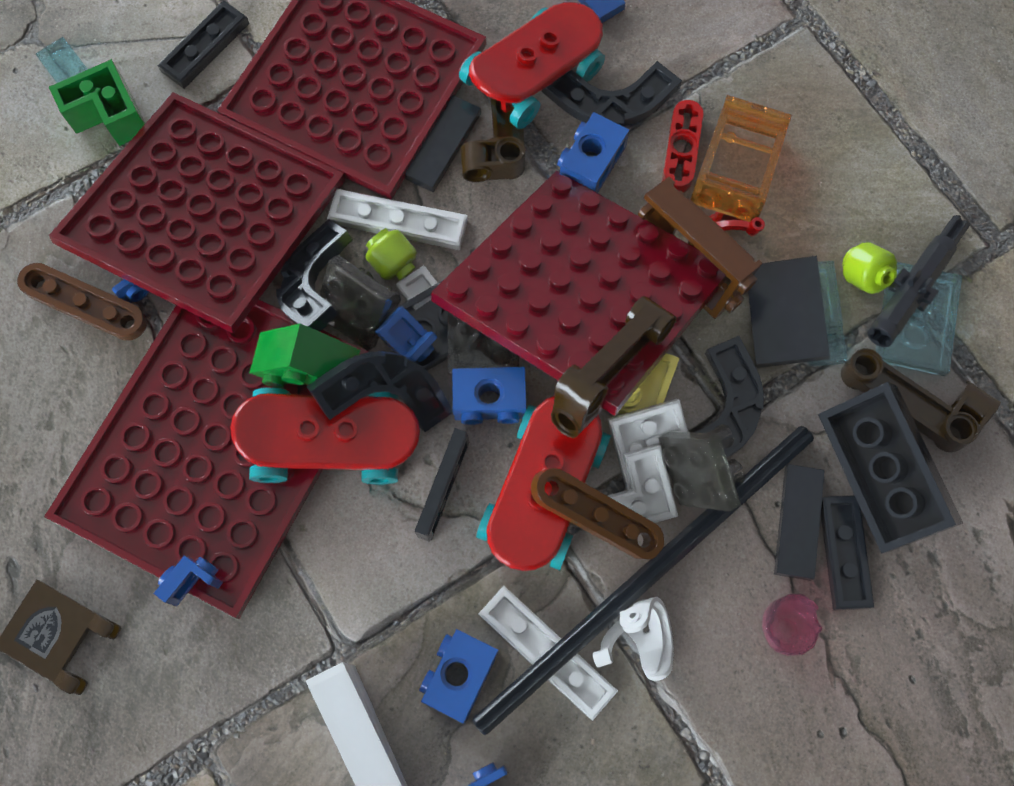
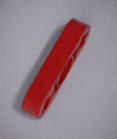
M693 100L680 101L674 108L662 181L668 177L675 181L674 187L683 193L691 187L695 175L703 121V109L700 104ZM684 113L690 114L691 121L688 129H682ZM685 140L690 143L692 150L687 153H681L674 148L673 144L676 141ZM677 163L683 164L681 181L675 180L674 174Z

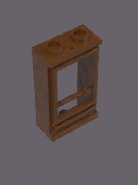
M668 177L645 194L644 199L648 203L640 209L637 215L642 220H647L675 236L674 234L678 230L689 240V245L695 246L731 280L729 286L724 282L703 308L714 319L725 310L730 314L744 301L745 298L742 295L746 294L758 281L754 275L763 263L760 260L755 262V259L691 199L684 197V193L674 187L675 181Z

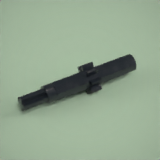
M954 215L940 235L933 238L910 272L905 268L899 272L895 281L888 287V290L895 293L867 333L869 339L875 345L880 347L891 346L918 308L923 312L932 303L939 291L931 287L956 252L958 242L970 226L968 220H962L960 215Z

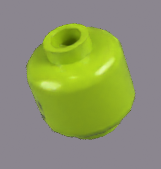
M384 228L365 245L368 248L365 255L366 260L384 280H390L396 276L401 281L416 268L412 262L417 256V251L399 230L388 231L387 228Z
M871 242L861 243L851 248L843 258L842 267L845 280L869 294L879 293L895 281L897 276V260L894 254Z

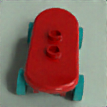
M563 2L550 8L544 7L529 22L483 52L478 51L468 57L460 69L459 78L466 85H475L488 97L501 101V109L505 113L510 111L511 106H513L514 109L510 115V123L517 129H523L535 118L541 106V103L533 95L546 88L577 65L576 74L586 82L590 81L600 71L605 61V55L598 50L603 37V25L594 10L583 4Z
M260 388L253 391V397L248 398L239 405L232 417L230 426L231 438L236 450L245 460L254 464L250 467L249 480L259 483L285 482L288 480V468L357 469L362 470L361 481L363 483L374 485L393 484L398 482V469L395 467L404 463L413 454L420 436L419 422L413 410L405 403L399 401L398 395L390 392H374L365 396L329 420L312 395L290 394L289 391L280 388Z
M555 395L545 399L537 407L531 404L527 407L517 433V438L521 439L512 465L496 504H488L476 534V538L488 543L492 554L500 563L515 570H536L546 566L551 561L549 567L560 571L573 535L566 533L570 524L569 521L540 506L533 499L531 483L534 476L542 470L557 468L585 483L591 467L600 468L612 436L602 432L599 414L577 437L571 438L562 434L551 420ZM549 482L545 484V492L548 495L552 492V486Z

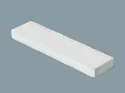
M341 189L336 190L327 220L330 219L342 227L376 234L384 228H387L388 231L396 229L401 231L407 240L455 250L461 249L468 222V217L465 214Z
M505 586L478 613L482 619L532 665L561 640L552 629ZM578 653L548 679L592 721L618 692Z

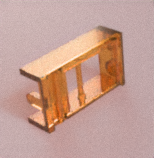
M727 95L699 172L691 200L698 206L748 222L755 217H759L767 199L792 115ZM725 125H733L774 138L773 148L736 137V134L733 132L723 133ZM720 139H724L728 143L734 142L770 154L760 188L709 172Z

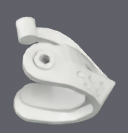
M660 598L642 599L634 603L633 607L620 612V620L607 631L601 642V650L593 652V658L597 668L612 664L613 657L611 652L617 638L625 631L636 643L641 666L646 677L650 680L658 681L666 678L672 671L674 656L672 628L668 612ZM649 625L650 630L644 633L643 629Z

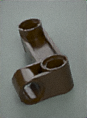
M491 98L493 138L469 141L461 146L462 176L465 180L469 182H484L486 180L515 179L524 172V130L517 129L510 123V115L514 109L513 106H511L510 111L505 113L501 109V101ZM506 156H515V157H517V158L514 159V160H506V159H504V157H506Z
M642 296L639 298L626 317V325L583 368L574 364L559 379L555 387V399L551 413V420L555 427L567 437H577L602 411L603 401L608 392L607 385L650 341L656 345L662 343L674 327L677 317L648 297Z
M868 348L857 350L841 369L843 382L849 388L860 390L863 393L887 382L896 385L918 430L932 439L935 445L945 452L953 453L972 443L1001 404L999 400L970 381H967L965 389L950 406L884 362L876 351ZM855 364L863 365L867 369L868 375L861 374ZM950 426L955 427L960 432L961 439L956 438L951 433Z

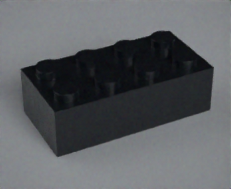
M889 382L884 383L818 414L881 554L894 551L963 524L896 385Z

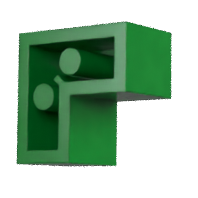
M112 59L49 86L60 113L76 134L104 123L117 144L121 146L130 142L145 125L136 102Z
M301 323L260 332L250 374L263 378V384L274 388H284L285 384L309 385L340 363L359 355L360 349Z

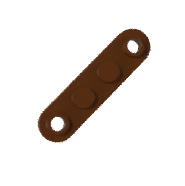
M29 264L18 275V287L29 298L126 341L134 340L140 337L147 327L146 316L136 305L45 264ZM45 280L43 285L37 288V284L40 281ZM134 320V324L130 328H125L128 321Z
M557 468L542 470L534 476L531 483L532 497L536 503L636 559H653L663 549L664 534L656 523L579 479ZM547 482L552 486L550 495L545 492V484ZM640 534L643 537V544L641 546L638 544V536Z

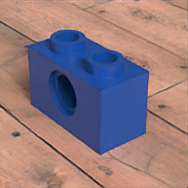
M593 112L588 122H581L574 135L575 142L571 149L566 147L560 155L557 166L560 167V174L598 193L627 146L629 129ZM594 152L597 156H587L584 153Z
M525 367L452 369L454 419L461 420V423L465 425H477L483 423V420L497 419V422L501 424L518 423L519 419H523L526 412ZM487 391H493L499 395V399L492 404L482 402L480 397Z
M458 629L455 630L453 637L446 634L437 652V656L442 659L435 672L431 670L427 672L419 691L424 694L421 702L463 724L466 723L499 650ZM457 663L465 665L468 670L466 682L460 686H452L447 680L448 669Z

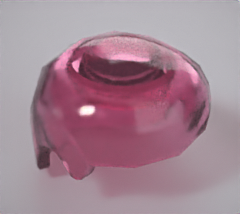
M787 594L771 602L764 611L762 618V629L768 645L784 656H800L814 648L819 633L822 631V626L819 624L816 615L819 609L817 604L803 594Z

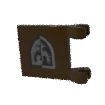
M36 579L1 634L0 651L51 681L62 691L68 694L75 693L76 695H81L88 682L65 669L89 630H92L101 637H108L114 640L121 631V626Z

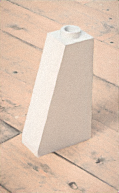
M342 662L306 680L308 688L355 786H407L356 667Z

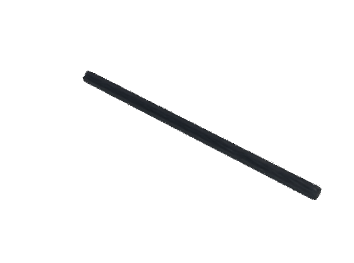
M799 426L670 541L655 558L650 559L474 716L472 721L483 735L490 733L620 615L621 611L626 610L804 450L814 440L813 434L804 426Z

